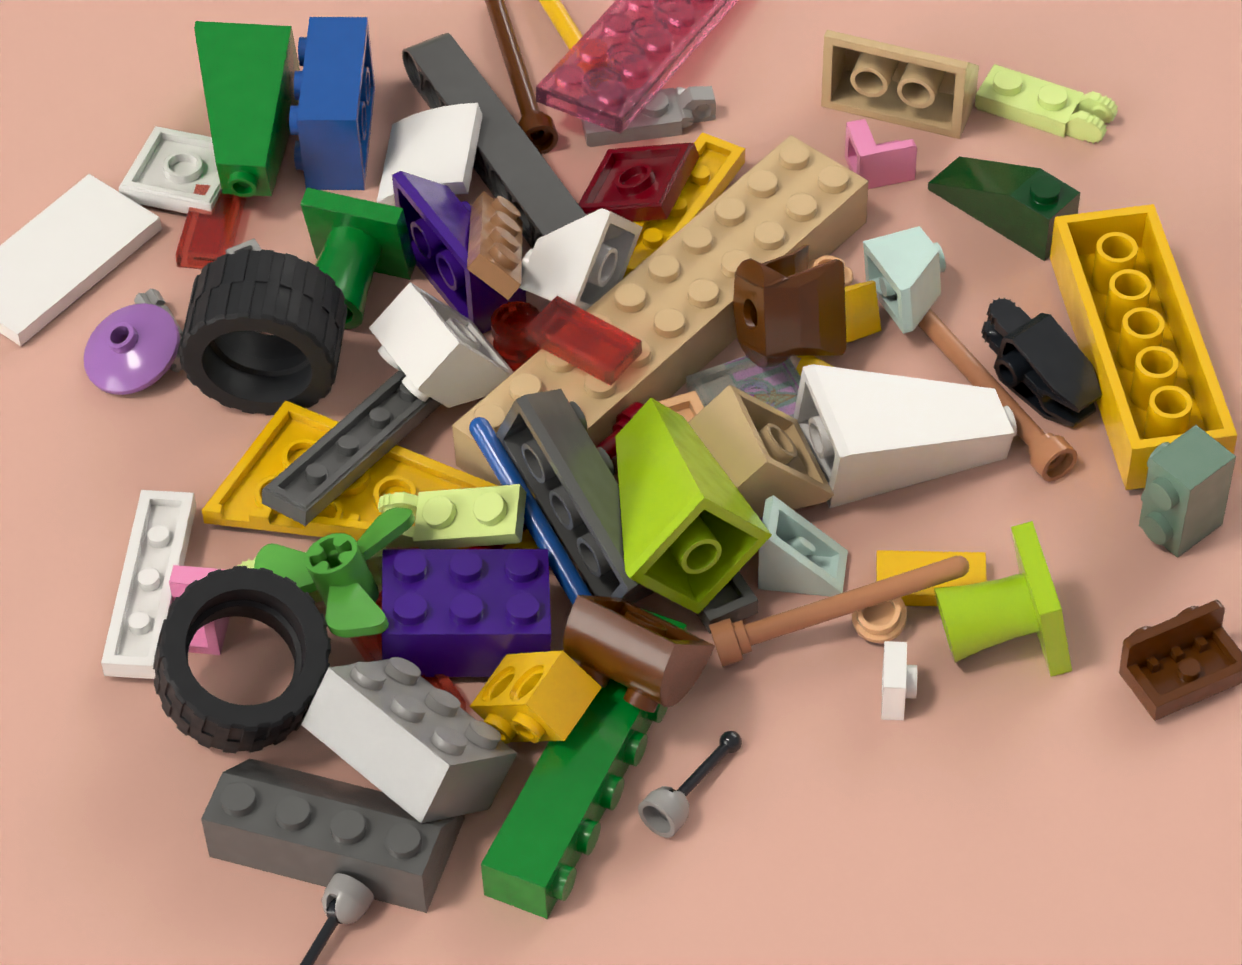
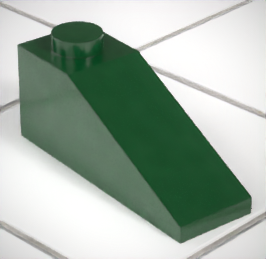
M961 156L928 182L929 191L1043 261L1050 257L1054 218L1056 216L1078 214L1081 193L1041 168Z

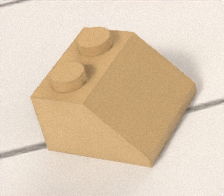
M732 385L727 386L688 422L759 518L763 517L765 499L773 495L793 510L827 502L834 496L797 419Z

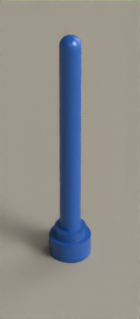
M483 417L473 419L469 425L470 433L502 486L520 484L527 492L524 524L538 548L548 549L549 566L571 604H574L577 595L592 596L489 421Z

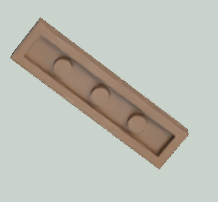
M483 191L471 205L467 269L509 300L522 283L523 221L519 218L521 216L520 211L510 201L502 196H497L494 199Z

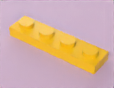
M703 132L694 142L700 157L668 219L634 222L643 228L623 278L724 192L745 163V148Z

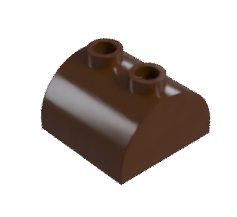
M577 595L566 623L563 638L564 652L573 660L579 662V666L601 687L606 688L610 679L626 686L628 689L623 699L629 704L651 713L655 712L658 703L664 707H671L685 697L698 680L715 645L622 598Z

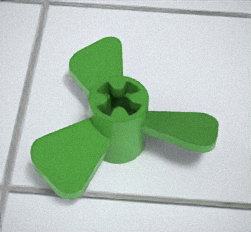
M389 509L374 520L357 542L348 534H330L313 543L306 553L278 544H267L258 552L255 558L254 569H260L261 567L273 570V573L284 578L286 576L296 582L297 586L305 593L318 590L326 606L325 620L327 626L334 635L350 638L380 634L388 628L389 622L384 612L376 604L379 589L366 561L407 531L414 524L415 516L411 509Z

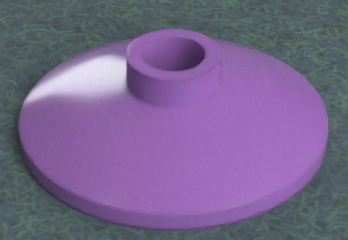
M146 303L129 305L113 312L95 328L86 344L84 367L87 376L100 390L115 395L132 394L148 388L168 371L178 353L180 334L175 320L163 308Z

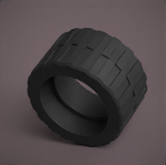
M250 249L217 257V260L209 262L202 268L201 274L196 276L193 283L179 349L181 367L187 373L186 377L190 382L197 386L203 394L229 408H236L251 414L275 415L285 400L303 408H310L317 404L321 398H325L331 391L332 385L335 384L347 317V305L344 303V294L335 285V281L327 273L319 270V267L288 253L282 254L274 252V250L261 249V251H251ZM255 331L265 332L273 335L262 334Z
M234 566L232 569H218L209 572L206 577L200 580L196 579L185 588V592L180 597H176L169 607L167 619L163 620L154 655V686L156 694H159L161 699V707L167 717H171L177 725L176 728L185 736L189 735L197 740L198 744L209 749L213 747L221 749L226 753L236 754L237 751H249V753L261 751L266 746L272 744L275 746L286 740L292 731H297L300 728L327 669L330 667L328 660L331 653V638H328L327 623L323 613L320 614L315 606L314 599L308 592H303L296 582L286 576L284 578L273 573V570L261 567L260 569L247 568V566ZM225 617H247L268 625L284 639L292 653L294 672L289 686L279 697L256 705L232 704L213 696L199 684L188 664L189 645L196 632L204 625Z

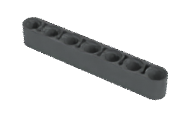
M449 33L438 35L403 49L402 59L407 75L430 109L449 105L478 103L483 116L473 168L495 198L497 196L504 197L520 211L521 216L519 218L523 221L522 235L532 249L538 238L586 216Z

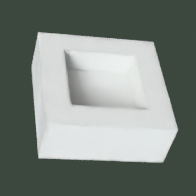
M884 641L881 720L904 721L905 699H916L917 665H907V642Z

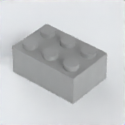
M392 657L386 660L356 662L355 664L328 667L301 724L421 824L484 811L490 808L517 755L516 751L501 740V734L498 730L485 722L475 720L460 708L461 703L454 695L447 691L436 689L420 676V669L406 659Z

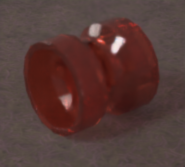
M522 301L505 303L493 312L491 316L492 337L494 338L493 347L512 371L515 372L543 348L541 313L535 306Z

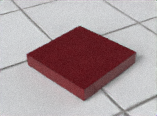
M689 142L608 149L578 205L586 215L603 208L631 222L666 220L700 157L694 143Z

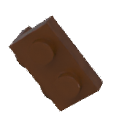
M1219 600L1211 601L1200 607H1188L1176 617L1152 627H1141L1124 639L1119 674L1154 721L1242 683V651L1222 627L1225 607Z

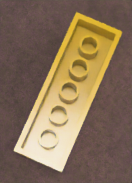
M1149 204L1056 216L1054 218L1050 261L1078 347L1092 363L1100 385L1102 396L1096 401L1125 490L1145 488L1148 473L1147 461L1151 453L1160 444L1173 442L1195 425L1234 454L1238 435L1155 205Z

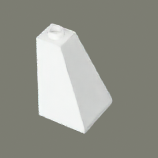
M816 364L802 368L793 418L797 419L834 494L827 501L829 508L1007 459L1013 437L1017 434L1014 414L1009 406H1002L994 388Z

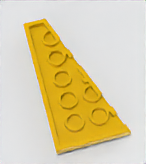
M285 400L201 511L205 524L317 537L344 533L358 541L374 520L382 514L378 510L380 496L384 494L407 492L418 495L419 492L498 485L395 445L305 526L262 504V489L339 422ZM526 529L522 534V542L508 544L503 549L539 548L528 529ZM469 547L447 548V549H468Z

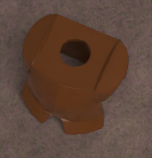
M803 245L792 253L762 264L751 258L740 263L735 272L733 310L738 342L744 353L753 363L759 367L768 368L785 362L791 356H841L845 353L847 348L844 263L842 261L834 259L808 269L809 245Z

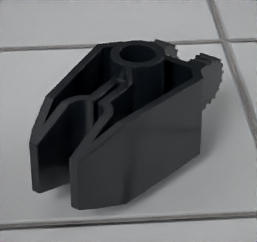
M1004 297V299L998 298V300H993V303L989 305L986 314L988 315L987 322L984 321L981 333L985 343H989V347L997 354L994 369L999 381L1043 418L1066 426L1074 427L1096 412L1094 402L1101 398L1102 393L1093 365L1052 315L1040 313L1031 319L1020 307H1016L1015 302L1013 303L1011 299L1007 300Z

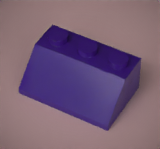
M403 171L392 174L395 207L403 208L416 265L452 309L470 319L482 334L527 313L526 290L518 288L511 298L507 300L467 269L471 205L467 201L461 202L446 185Z

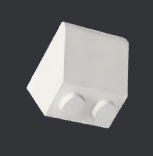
M601 208L537 239L534 248L530 249L522 260V283L519 288L584 313L623 279L643 227Z
M411 282L369 327L382 344L378 349L379 354L395 369L402 370L405 373L406 377L402 380V383L414 396L424 402L431 397L450 408L486 397L514 373L470 319Z

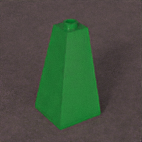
M196 21L194 31L215 162L222 193L234 194L240 197H251L253 195L272 196L290 136V106L299 104V100H295L294 73L295 71H300L292 26Z

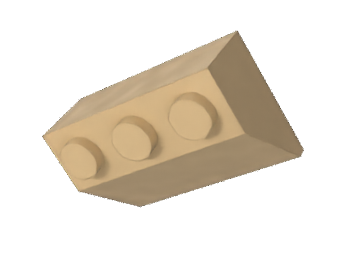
M826 30L823 45L821 107L960 139L975 104L979 65Z

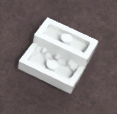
M478 103L457 104L429 109L392 124L377 203L395 206L392 174L399 171L446 185L454 194H468L483 116Z

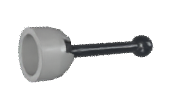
M724 732L719 739L720 745L677 790L672 787L662 786L650 792L639 804L638 812L640 818L652 832L661 837L670 838L684 825L689 815V802L686 796L727 753H734L740 749L742 739L737 732Z
M342 873L333 875L324 890L321 900L328 919L300 965H314L338 923H355L366 913L374 899V895L368 887L351 876Z

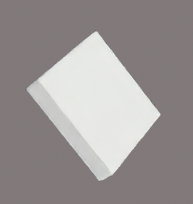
M155 126L120 184L119 192L141 205L213 218L226 194H223L212 137Z

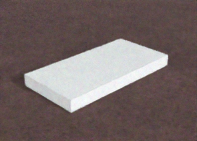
M88 174L0 245V333L19 346H22L162 229L160 217L91 174Z

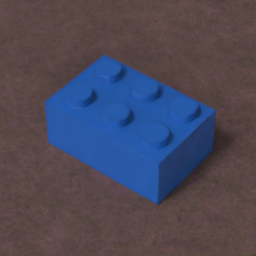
M309 17L307 37H299L298 60L299 65L303 66V71H295L294 97L295 100H299V104L291 105L289 113L290 134L299 135V140L295 141L294 147L295 169L304 171L306 189L365 190L375 96V79L368 17Z

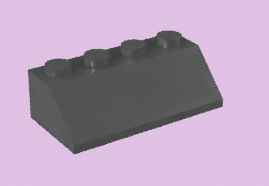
M562 389L526 394L517 398L496 435L592 596L618 597L634 604L654 593L653 590L631 580L625 572L619 485L613 477L615 475L614 466L606 451L601 447L596 448L586 431L587 421L580 407L574 401L569 402Z
M248 759L222 772L201 821L209 857L327 887L334 874L342 873L357 879L368 887L374 895V900L427 913L465 817L460 815L421 824L382 791Z

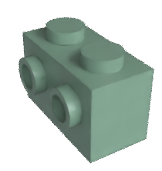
M1197 425L1173 442L1160 444L1151 453L1147 461L1146 485L1141 496L1143 503L1139 527L1144 530L1147 537L1154 543L1164 546L1178 558L1223 525L1236 456Z

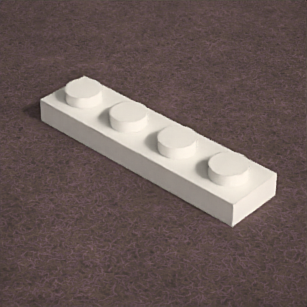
M141 490L101 661L104 676L155 678V670L153 669L154 655L163 620L167 619L169 607L173 603L169 580L173 565L184 566L196 511L194 493Z

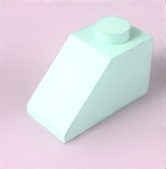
M920 226L863 241L866 282L875 281L879 302L903 334L912 332L940 296V273L946 269L945 257L941 246L937 242L933 243Z

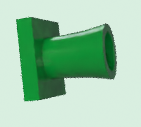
M307 188L300 205L317 259L315 265L323 273H327L344 294V303L347 305L345 329L357 328L363 322L367 295L374 272L410 280L416 266L403 208Z

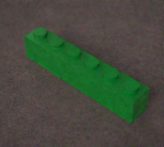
M647 611L687 631V624ZM610 679L607 687H602L566 740L548 742L481 863L485 896L548 919L557 900L565 901L570 895L576 879V864L582 854L590 855L600 834V819L606 809L614 810L617 806L624 788V774L629 765L637 766L640 763L647 746L648 736L646 733L652 722L660 723L668 707L658 703L654 713L639 709L623 699L628 688Z

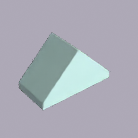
M774 495L765 499L762 522L772 536L759 549L758 589L829 597L843 593L848 550Z

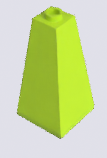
M650 398L615 436L625 572L631 580L699 614L764 545L772 534L687 420L677 412Z

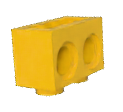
M563 650L506 654L469 707L484 720L483 722L499 731L501 740L504 743L565 741L602 687Z

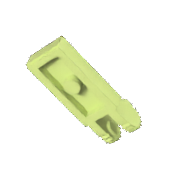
M996 64L991 68L975 96V107L978 110L1061 137L1066 135L1081 141L1086 140L1088 143L1092 142L1093 144L1095 142L1099 143L1100 140L1102 141L1107 131L1105 123L1113 121L1118 112V106L1115 104V101H1112V98L1102 96L1100 93L1092 91L1084 94L1083 92Z
M520 484L425 491L419 492L418 495L407 492L384 494L379 498V512L384 513L392 508L411 509L416 517L415 526H411L386 547L447 549L522 542L527 492Z

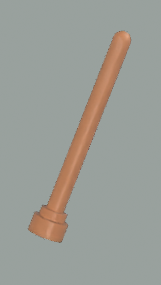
M929 309L918 326L973 386L994 388L1002 406L1010 407L1016 420L1017 435L1029 447L1028 453L1031 457V466L1045 481L1051 482L1065 476L1076 463V450L1064 437L1060 435L1054 436L1052 433H1044L940 318Z
M953 556L745 625L742 620L731 623L730 618L710 624L709 628L721 665L724 667L742 661V655L752 652L751 646L961 578L968 573L969 563L963 556Z

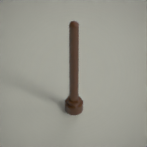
M485 0L522 116L518 125L540 154L548 153L556 146L558 133L553 119L539 109L505 1Z

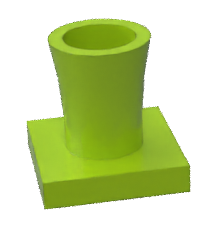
M1033 521L1011 527L1019 574L969 585L934 588L954 663L1008 640L1037 633L1050 676L1072 671L1062 608Z

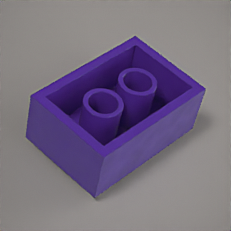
M383 549L382 611L389 622V626L382 632V660L392 657L406 659L420 669L421 677H491L506 654L551 651L548 549Z

